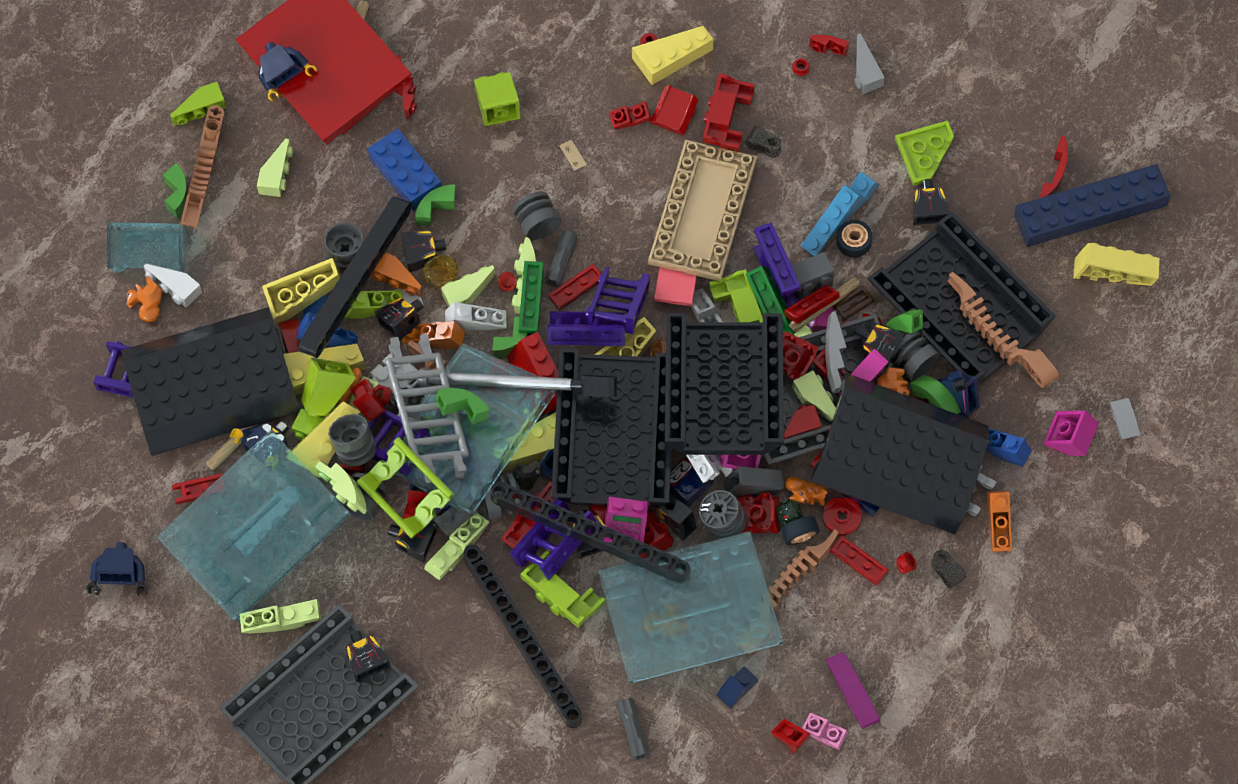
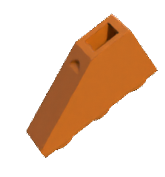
M385 252L371 274L372 279L388 283L394 289H403L411 296L417 295L421 297L423 295L422 286L396 256Z
M454 321L421 323L404 336L402 342L408 344L410 341L418 344V341H421L420 335L428 334L430 347L440 349L462 348L465 330Z
M1007 490L987 491L992 552L1012 551L1010 493Z

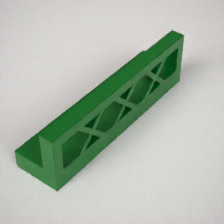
M524 261L519 333H539L544 276L543 262Z
M761 265L746 273L745 275L763 313H782L783 333L784 331L791 334L796 333L789 327L792 320L784 315V310L788 307L769 267Z

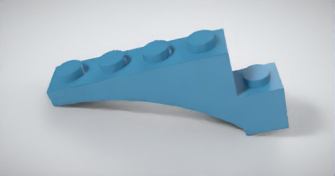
M860 172L850 187L846 185L842 187L801 247L813 256L820 254L836 234L839 227L872 197L880 184L865 173Z

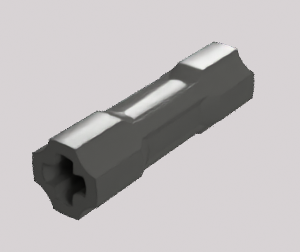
M568 230L562 231L553 261L545 277V283L554 287L561 285L564 271L577 241L576 233Z
M633 698L620 700L617 702V707L624 724L633 760L647 758L650 753L646 740L643 737Z

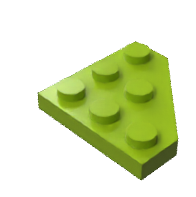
M948 120L895 135V141L913 186L919 185L925 180H932L954 139Z

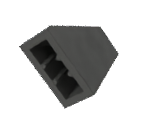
M739 467L723 481L724 490L732 493L736 498L743 495L759 497L760 494L766 492L774 496L784 488L785 483L782 477V470Z

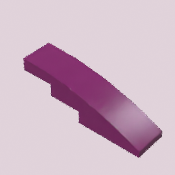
M844 652L825 659L826 665L833 674L847 706L860 727L864 729L879 722L880 719Z

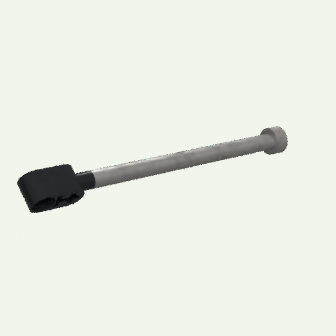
M421 367V368L419 369V371L433 370V369H432V368H422V367ZM446 373L449 384L574 390L581 391L582 396H617V376L581 375V379ZM439 377L417 379L420 387H431L433 383L441 384Z

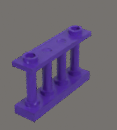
M771 222L754 228L759 245L753 246L760 265L769 267L789 308L798 302L794 292L800 290L801 286Z
M606 267L604 273L599 276V286L591 306L586 309L585 318L588 319V325H593L595 318L621 322L623 325H626L625 333L633 334L649 292L650 274L643 273L641 279L635 282L609 277L610 267ZM607 286H620L635 289L633 293L608 289ZM603 296L631 300V302L626 304L603 300ZM599 307L627 311V314H614L598 311Z
M550 311L548 345L625 346L626 325H623L621 322L595 318L593 325H588V319L585 318L586 312ZM609 312V313L624 315L626 312Z
M107 341L106 346L111 356L105 374L95 376L94 385L96 390L134 398L126 370L123 379L120 381L112 378L118 357L122 355L121 350L131 348V346H126L118 341Z
M387 410L372 422L367 421L371 430L379 418L386 420V423L374 438L377 449L371 459L377 462L381 460L387 461V452L394 446V440L398 437L402 440L405 437L401 417ZM392 426L400 427L401 429L388 447L383 450L378 447ZM428 428L412 430L413 434H415V439L432 437ZM408 461L398 471L406 476L411 472V468L407 464Z
M559 500L553 502V504L571 511L566 502ZM589 510L583 516L597 522ZM556 514L549 515L551 519L558 518ZM536 522L510 552V555L520 567H523L528 561L540 566L539 568L545 578L550 580L582 542ZM586 530L585 533L589 535L592 530ZM552 533L564 537L558 546L546 541ZM540 547L552 552L546 560L534 555Z

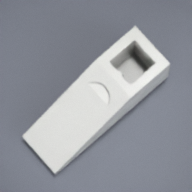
M150 264L144 265L146 278L149 277L153 282L155 281L165 294L169 293L172 296V299L178 305L182 304L187 308L202 293L200 284L187 273Z
M453 302L445 310V322L454 321L465 331L507 328L506 310Z

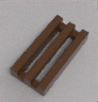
M863 285L832 307L844 322L874 303L875 299ZM864 293V295H862V296L859 297L858 299H855L854 301H852L850 304L846 305V306L843 307L842 309L840 308L842 305H844V304L847 303L848 301L852 300L853 298H855V297L858 296L859 294Z

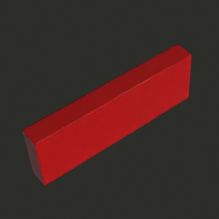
M592 264L549 293L548 298L560 311L598 285L599 276L602 273Z
M825 285L784 310V315L798 324L840 298L839 292Z
M843 535L830 549L832 554L876 586L889 572L888 568Z

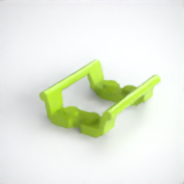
M398 437L393 442L394 446L387 452L388 460L379 461L369 473L357 481V484L410 538H413L436 517L435 508H444L455 494ZM407 458H409L438 489L431 491L421 501L413 517L403 519L375 490L384 480L392 478L406 463Z

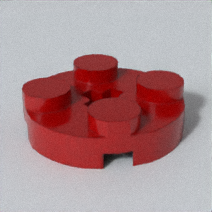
M833 498L824 507L822 518L824 525L830 532L836 529L840 537L852 534L860 526L862 518L861 508L851 498ZM838 513H846V519H838Z

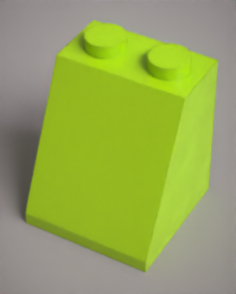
M500 72L493 76H482L474 80L484 126L520 119L519 99L510 72Z
M311 357L301 397V402L310 416H327L353 383L355 375L348 363Z

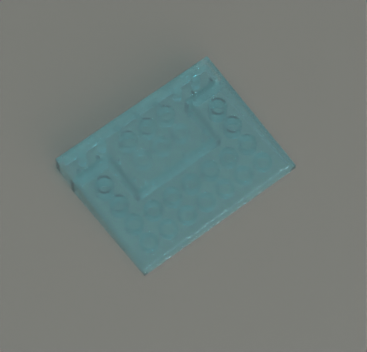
M462 343L445 368L446 373L539 377ZM449 384L450 388H459L475 394L485 402L490 410L486 421L473 425L464 409L457 411L469 451V456L462 458L467 470L464 472L465 477L463 479H456L452 459L432 462L436 475L455 494L448 504L457 509L460 507L471 514L474 513L557 390ZM437 394L426 395L420 404L436 403ZM440 410L420 412V421L451 418L450 414L443 416ZM453 425L428 428L432 437L455 434ZM405 435L402 441L408 446V442ZM458 442L417 446L419 455L460 450ZM409 458L407 459V464L411 468L409 475L406 476L400 472L395 474L428 493L438 489L432 482L426 483L424 473Z
M270 430L169 524L157 538L231 619L237 622L240 620L241 613L248 612L351 514L277 435Z
M750 531L667 552L685 560L690 565L688 579L683 583L674 582L630 562L598 570L605 602L629 683L783 644L782 635ZM664 561L657 562L660 566L667 565ZM676 569L678 574L685 573L683 569Z

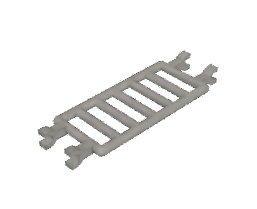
M428 334L420 335L421 341H418V345L422 352L421 355L403 357L399 338H391V344L388 347L393 358H387L385 362L409 448L435 474L433 461L452 459L456 479H463L465 477L464 472L467 470L462 458L468 457L469 451L458 412L450 413L451 418L410 422L408 413L440 409L437 403L405 406L403 397L437 394L438 389L450 388L441 354L432 353ZM435 361L437 367L434 370L396 374L394 365ZM439 377L441 381L439 386L401 390L399 381ZM453 425L455 434L415 439L412 430ZM458 442L460 448L459 451L419 455L417 446ZM425 476L426 483H430L431 481Z

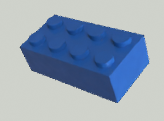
M399 129L391 132L368 148L369 159L403 200L412 203L411 211L418 208L421 200L429 192L442 186L441 180Z

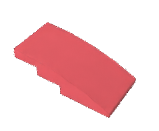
M660 267L654 301L692 307L697 276Z

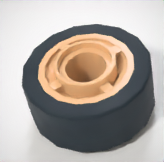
M849 220L839 227L837 246L844 255L860 257L869 251L872 245V231L865 222ZM851 237H857L858 240H852Z
M814 516L799 518L781 528V533L787 545L804 542L820 532Z

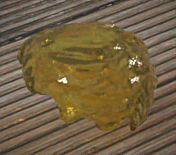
M449 255L433 257L423 268L425 281L437 288H441L446 283L454 281L458 275V263Z

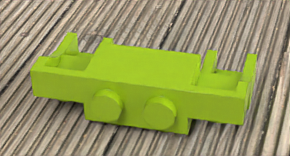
M746 269L724 277L721 281L714 280L709 282L714 303L730 300L737 322H763V311L759 308L756 296L745 275L747 273Z
M546 550L540 558L546 560L551 554L550 551ZM534 563L520 574L521 579L535 590V596L540 602H546L551 606L550 610L558 616L560 614L563 618L566 617L577 628L590 616L593 617L605 604V599L598 597L591 587L580 597L576 591L556 574L550 580H547L540 570V566Z

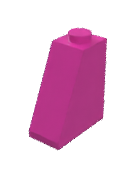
M873 349L851 375L873 382L882 373L889 361L876 349Z

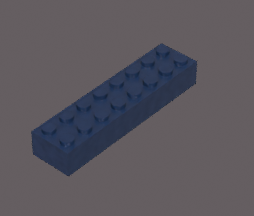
M1155 164L1018 204L1015 208L1014 217L1026 246L1030 247L1168 206L1171 195L1158 165Z

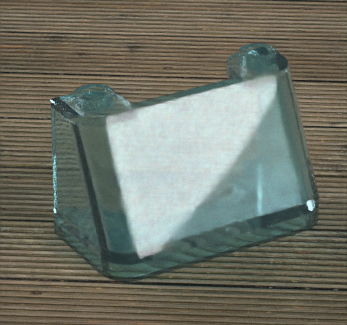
M107 222V268H112V272H123L124 268H144L145 264H150L180 272V269H184L187 225L181 226L175 223Z

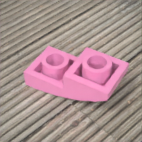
M813 713L809 714L802 729L810 733L811 737L837 750H840L848 734L847 730L833 725L827 719Z

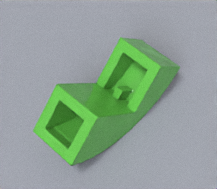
M175 163L163 174L165 184L174 191L165 200L166 208L178 218L184 210L188 195V185L182 169Z
M455 185L438 187L421 200L415 215L416 225L431 226L433 209L455 210Z
M923 310L907 311L892 318L886 326L903 334L904 332L914 333L923 329Z
M514 317L513 337H494L493 358L507 357L521 339L532 335L519 333V317Z
M921 375L910 383L914 397L928 399L929 404L955 414L961 412L949 390L936 379Z
M459 388L438 389L435 399L443 416L464 409L472 425L486 421L490 410L478 396Z

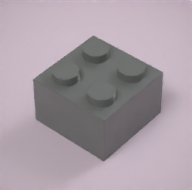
M825 252L791 265L801 286L800 290L794 292L797 300L804 299L825 285L833 286L834 269Z

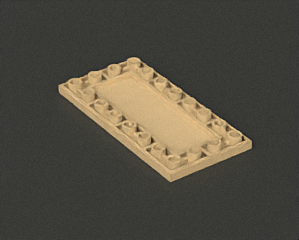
M685 140L648 264L721 281L755 169L757 156Z

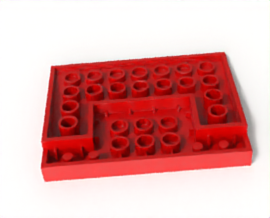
M287 0L235 39L259 68L261 65L260 57L267 53L265 46L270 42H274L276 46L281 44L285 48L291 47L300 51L308 60L309 65L317 67V72L314 68H309V73L312 76H308L305 73V67H302V72L277 89L326 145L340 133L344 135L412 76L411 72L347 0Z

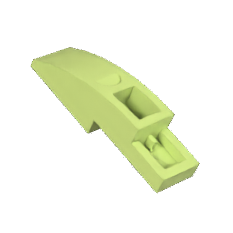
M525 237L524 244H520L518 253L520 258L515 261L514 271H516L518 278L516 286L518 293L513 296L512 306H514L516 314H520L524 261L536 262L534 249L528 237Z
M319 461L315 468L320 471L319 476L324 481L328 482L330 480L329 483L333 486L332 489L337 493L335 497L343 504L348 502L347 506L354 512L359 510L365 514L367 512L366 502L355 480L337 463L332 468H329Z
M475 513L450 535L448 542L427 562L424 569L440 580L463 559L464 549L476 543L488 526L489 521L480 514Z
M317 599L280 608L276 605L240 614L242 633H266L305 627L306 623L321 620L320 604Z

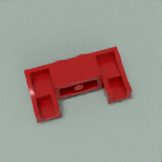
M719 73L714 95H710L708 101L710 110L709 112L706 111L704 117L706 126L703 134V143L739 152L743 132L730 130L736 102L751 105L755 84L743 82L729 75Z

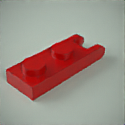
M223 473L172 485V490L180 489L182 497L175 499V504L227 494Z

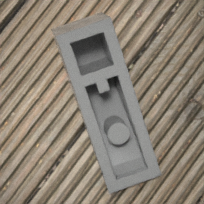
M859 33L856 40V78L854 81L857 88H861L863 94L883 87L885 77L861 33Z

